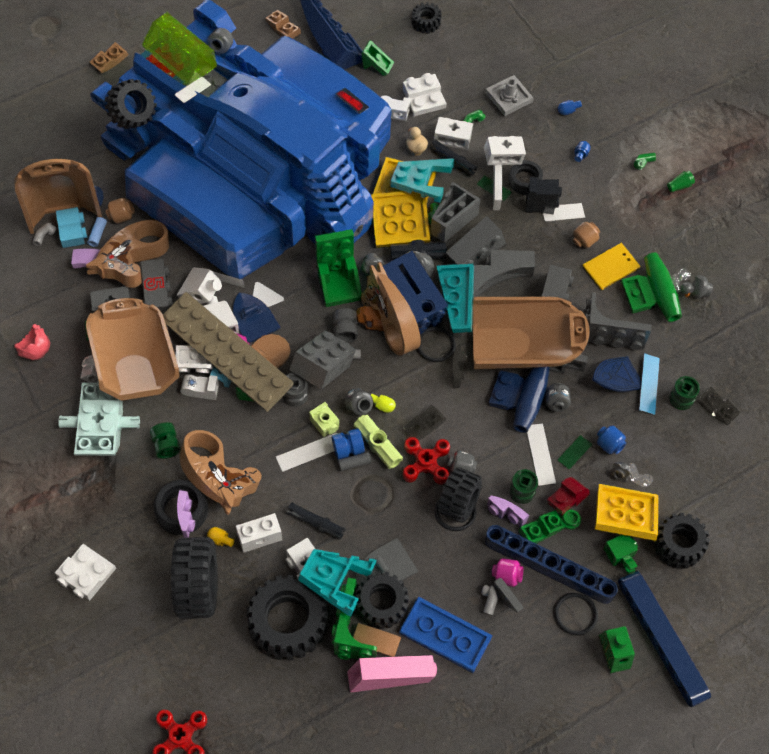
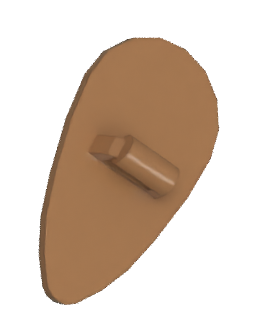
M264 335L251 346L277 369L285 364L290 356L289 343L279 335Z

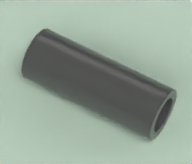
M369 452L338 460L341 471L372 463Z

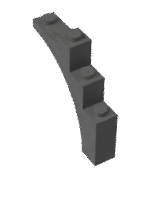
M491 250L490 256L486 257V265H474L473 298L478 297L481 293L502 281L518 277H533L535 251ZM453 333V337L461 338V333Z

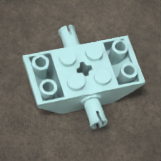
M82 383L79 414L77 416L60 415L59 428H77L74 455L115 456L120 446L122 428L139 429L140 417L122 416L123 401L101 391L98 383Z

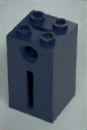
M413 251L383 266L388 278L394 283L408 303L416 319L420 334L424 333L431 325L435 327L443 321L442 319L446 314L448 304Z

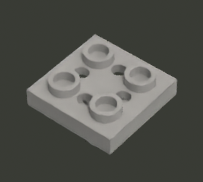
M515 75L486 88V94L504 116L533 102L532 95Z

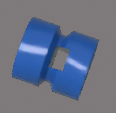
M359 428L347 431L346 435L344 433L331 435L334 452L338 460L349 457L350 453L353 455L365 453Z

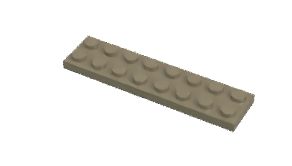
M185 292L163 314L166 326L266 412L294 385L292 380L189 293Z

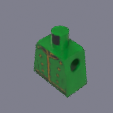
M626 626L606 630L599 634L610 674L631 669L635 653Z

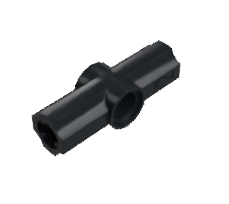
M414 240L410 244L391 245V260L393 261L409 251L426 253L432 259H446L445 242L426 243L424 240Z

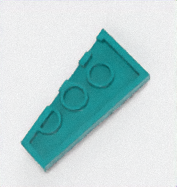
M474 265L437 266L444 299L448 304L447 311L453 333L472 332Z

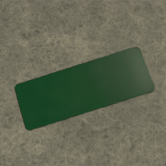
M483 176L477 185L493 194V180ZM503 186L502 201H505L512 192Z
M580 435L559 457L558 461L568 469H571L592 446V443Z

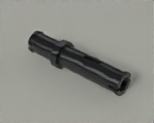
M433 140L432 143L435 146L430 145L431 150L445 159H454L455 167L464 170L470 176L476 173L473 170L477 171L478 167L466 160V157L458 155L438 140Z
M293 502L289 505L288 508L290 510L286 512L288 515L318 528L321 533L326 532L339 540L343 537L344 534L342 532H345L346 528L331 522L327 517L323 518Z

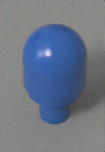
M573 100L561 102L558 106V112L561 115L572 114L577 108L582 107V103L580 100L573 102Z
M581 141L577 144L575 148V161L581 162L582 159L588 156L590 151V144L588 142Z

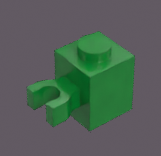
M621 535L606 542L603 550L613 566L622 563L627 574L635 572V568L638 567L632 559L638 551L637 542L633 537Z

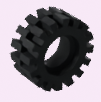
M422 2L420 6L417 4L416 8L414 7L412 11L411 23L413 28H417L416 31L418 32L422 30L421 33L427 31V34H430V31L435 32V29L438 30L441 25V9H438L437 5L434 7V3L429 5V2H426L424 5ZM423 16H429V17H431L432 19L426 20V19H423V18H421V17H423Z

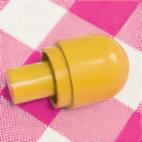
M212 527L207 532V537L213 539L214 544L218 546L225 544L232 547L235 540L228 537V533L223 529Z

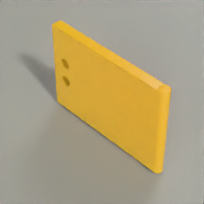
M622 242L582 265L601 290L641 267Z

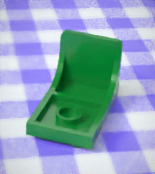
M348 578L347 584L342 585L341 592L355 597L356 579ZM337 608L336 623L338 624H334L332 630L334 655H338V658L350 660V658H376L377 647L355 640L348 630L351 616Z

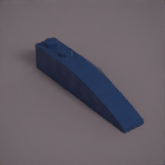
M300 0L308 25L322 48L323 54L330 61L342 69H347L363 62L362 49L348 32L346 34L341 29L343 26L340 22H336L331 18L333 15L326 8L322 7L323 4L320 0Z

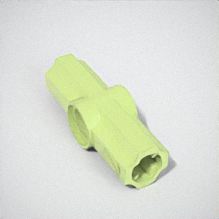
M362 415L357 419L354 427L356 429L359 428L362 437L369 444L370 450L379 456L388 469L398 466L403 457L387 439L386 433L380 430L368 415ZM381 440L382 443L377 444L374 441Z

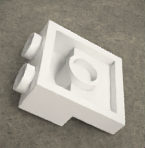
M425 73L420 78L414 79L409 77L403 82V93L406 98H411L410 109L413 116L446 108V102L441 93V85L435 74Z
M82 544L71 558L68 557L55 572L57 576L56 581L65 588L69 586L74 589L72 592L80 599L85 597L90 601L115 571L116 567Z

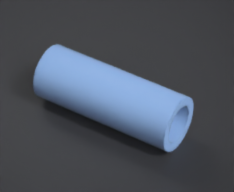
M102 217L96 218L87 241L88 245L92 247L98 246L107 223L106 219Z

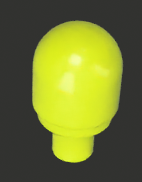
M371 394L373 403L376 404L375 407L379 410L390 413L395 409V401L385 395L378 397Z

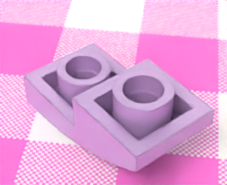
M73 249L71 263L73 268L86 267L87 263L96 259L100 249Z
M179 490L177 502L178 519L184 538H189V533L193 532L195 527V520H193L191 512H189L192 500L189 499L188 492Z
M490 496L488 498L487 507L494 516L497 515L502 519L507 514L509 520L520 527L527 523L529 515L518 506L499 497Z

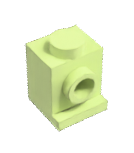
M326 402L309 412L311 423L323 437L328 434L331 435L338 430L339 419L330 410Z

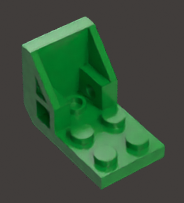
M353 230L315 236L316 268L325 306L331 307L361 301L362 293L354 259Z

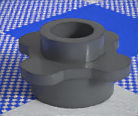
M615 462L613 464L614 468L610 470V474L621 482H626L627 476L631 474L630 467L624 462Z

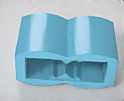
M78 207L56 211L59 235L63 248L85 244L84 238H87L86 228L82 227V223H85L83 212H79Z

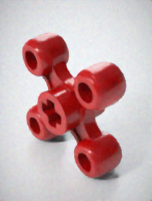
M415 437L407 438L404 443V450L406 453L415 456L416 462L403 469V479L406 482L412 483L416 481L421 472H430L435 483L439 485L445 484L449 477V472L446 468L440 467L437 464V459L448 455L450 443L445 439H440L435 443L433 449H422L418 439Z
M161 710L157 713L156 722L159 727L169 732V737L163 744L156 745L152 754H158L160 751H165L164 754H171L178 748L185 750L187 754H193L194 752L205 754L203 748L200 745L194 744L191 738L194 731L202 729L207 725V716L203 711L193 712L189 721L185 724L175 723L173 715L169 710ZM163 717H168L166 721H161ZM197 718H202L200 722H195ZM183 733L184 736L178 741L176 737Z

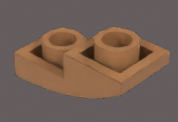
M279 10L265 18L266 22L281 37L288 36L293 39L301 34L300 28L289 22L288 16Z
M115 42L105 53L100 51L90 61V64L103 73L119 64L128 56V53Z
M358 623L353 637L360 643L376 646L377 653L389 657H395L401 637L360 623Z

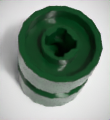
M683 376L675 382L669 396L673 407L679 410H687L693 406L700 391V385L697 380L690 376Z
M160 423L150 429L149 432L152 443H154L153 446L157 458L168 459L180 453L181 448L178 438H176L177 434L173 423Z
M527 469L519 470L514 474L509 493L515 502L526 504L532 501L538 486L536 474Z

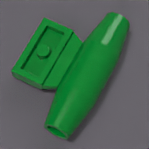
M649 253L644 257L647 277L636 275L621 279L632 313L649 310L657 303L667 321L675 322L682 317L677 291L669 271L658 253Z

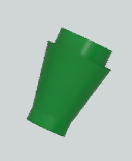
M683 171L671 182L667 183V187L671 193L692 187V184L695 183L694 176L690 171Z

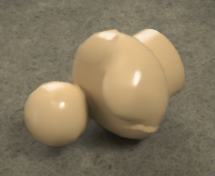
M412 127L408 130L409 137L407 138L406 145L411 154L420 155L426 150L428 141L421 135L418 127Z

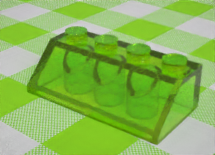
M168 12L152 22L142 43L143 48L187 85H190L217 67L214 50Z

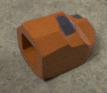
M364 306L357 309V321L361 325H364L367 329L384 331L378 310L373 309L372 306Z

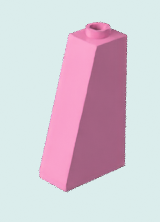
M433 655L360 658L347 671L350 692L429 683L437 673V666L433 662Z

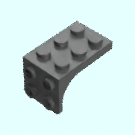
M592 292L591 297L586 300V307H584L583 311L589 324L588 342L596 345L604 344L617 348L627 347L633 350H644L651 332V324L606 318L598 311L595 303L596 293Z

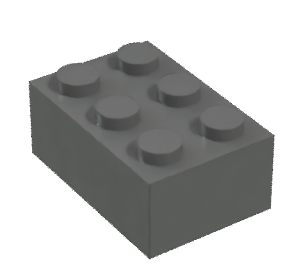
M323 331L295 352L289 370L316 387L323 389L350 367L356 349L350 346L349 343L335 337L334 334Z

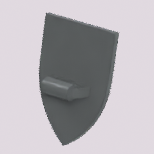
M398 538L374 550L363 560L369 561V558L377 560L371 573L373 576L376 575V572H381V575L389 572V576L393 577V575L398 576V581H403L418 572ZM357 573L356 585L361 586L363 579L367 580L368 577Z

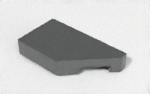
M499 578L494 581L493 587H495L496 593L503 603L517 613L523 610L522 604L503 579Z

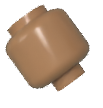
M125 198L109 202L108 209L106 210L108 219L113 220L116 224L131 220L135 213L132 202Z
M583 222L573 231V242L579 248L581 246L590 248L599 240L600 230L593 222Z

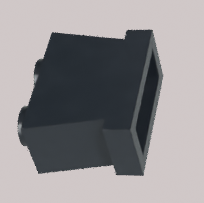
M530 177L525 212L533 213V211L554 215L555 208L559 207V198H561L562 187H559V179L537 180V177Z

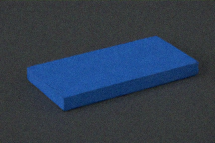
M421 597L417 598L399 631L400 635L471 673H474L493 636Z

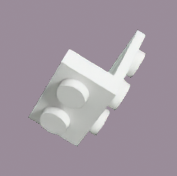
M176 345V360L179 372L190 373V369H196L195 372L209 373L214 366L191 346Z

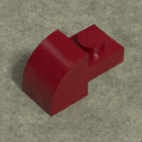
M569 477L561 482V487L547 499V502L563 515L573 505L577 507L590 495V491L574 477Z

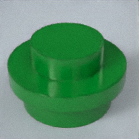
M568 510L561 516V520L567 529H576L581 523V517L575 510Z

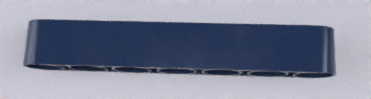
M492 525L487 529L485 544L490 549L510 559L517 560L519 563L600 603L608 604L614 599L618 588L612 580L501 526ZM490 535H497L500 539L494 540ZM513 543L517 545L518 548L512 549L509 547L508 544ZM532 552L536 557L530 558L527 553ZM550 561L554 563L555 566L549 567L546 565L545 562ZM564 571H571L574 576H567ZM583 580L591 581L592 585H586ZM602 589H608L611 595L604 594Z
M635 571L618 579L622 593L689 707H694L710 699L711 693L641 573Z

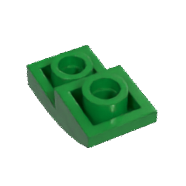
M555 510L539 516L534 522L521 526L518 531L522 537L537 544L565 529L566 526Z

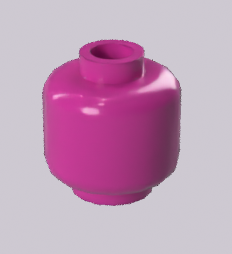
M502 558L498 561L497 565H493L492 576L496 580L502 578L507 586L515 587L518 583L522 582L524 569L517 560Z

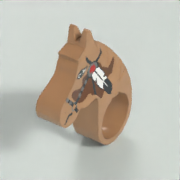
M145 220L123 228L101 248L96 259L86 264V268H90L87 274H98L102 279H116L129 288L139 286L142 283L139 265L135 264V262L157 258L167 252L169 249L167 227L156 220ZM146 236H157L161 238L158 241L152 243H145L139 241L141 238Z
M377 263V270L371 265V275L367 276V288L361 294L363 305L372 306L373 309L380 312L385 338L395 354L401 356L418 349L421 343L419 328L408 303L398 288L388 278L382 263Z
M195 430L185 436L179 454L183 472L196 488L212 500L220 503L225 513L229 515L232 507L240 505L242 497L256 492L261 480V473L252 467L245 468L244 470L226 467L224 464L223 444L216 435L208 431ZM190 447H202L213 456H209V458L207 456L200 457Z

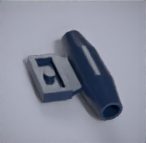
M532 367L525 380L519 374L500 370L489 400V406L505 410L516 408L513 428L520 433H527L539 413L547 389L550 367Z

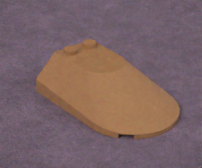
M67 159L39 161L22 169L14 180L15 192L30 234H34V227L45 214L54 213L58 210L75 207L85 208L98 217H102L91 173L81 163Z
M558 297L473 298L474 369L561 366L576 359L588 343L589 324L586 316L581 310L579 311L570 301Z
M121 298L99 305L98 310L93 314L90 313L86 321V330L101 391L123 401L159 395L179 378V367L163 314L156 306L144 304L140 299Z

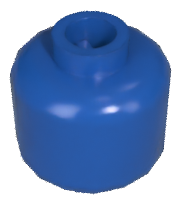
M604 426L597 433L598 446L609 455L618 454L626 445V436L615 426L607 428Z

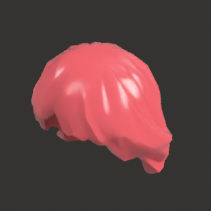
M34 324L29 334L22 341L16 343L14 348H16L20 357L39 360L49 351L50 340L44 333V329L40 328V325Z

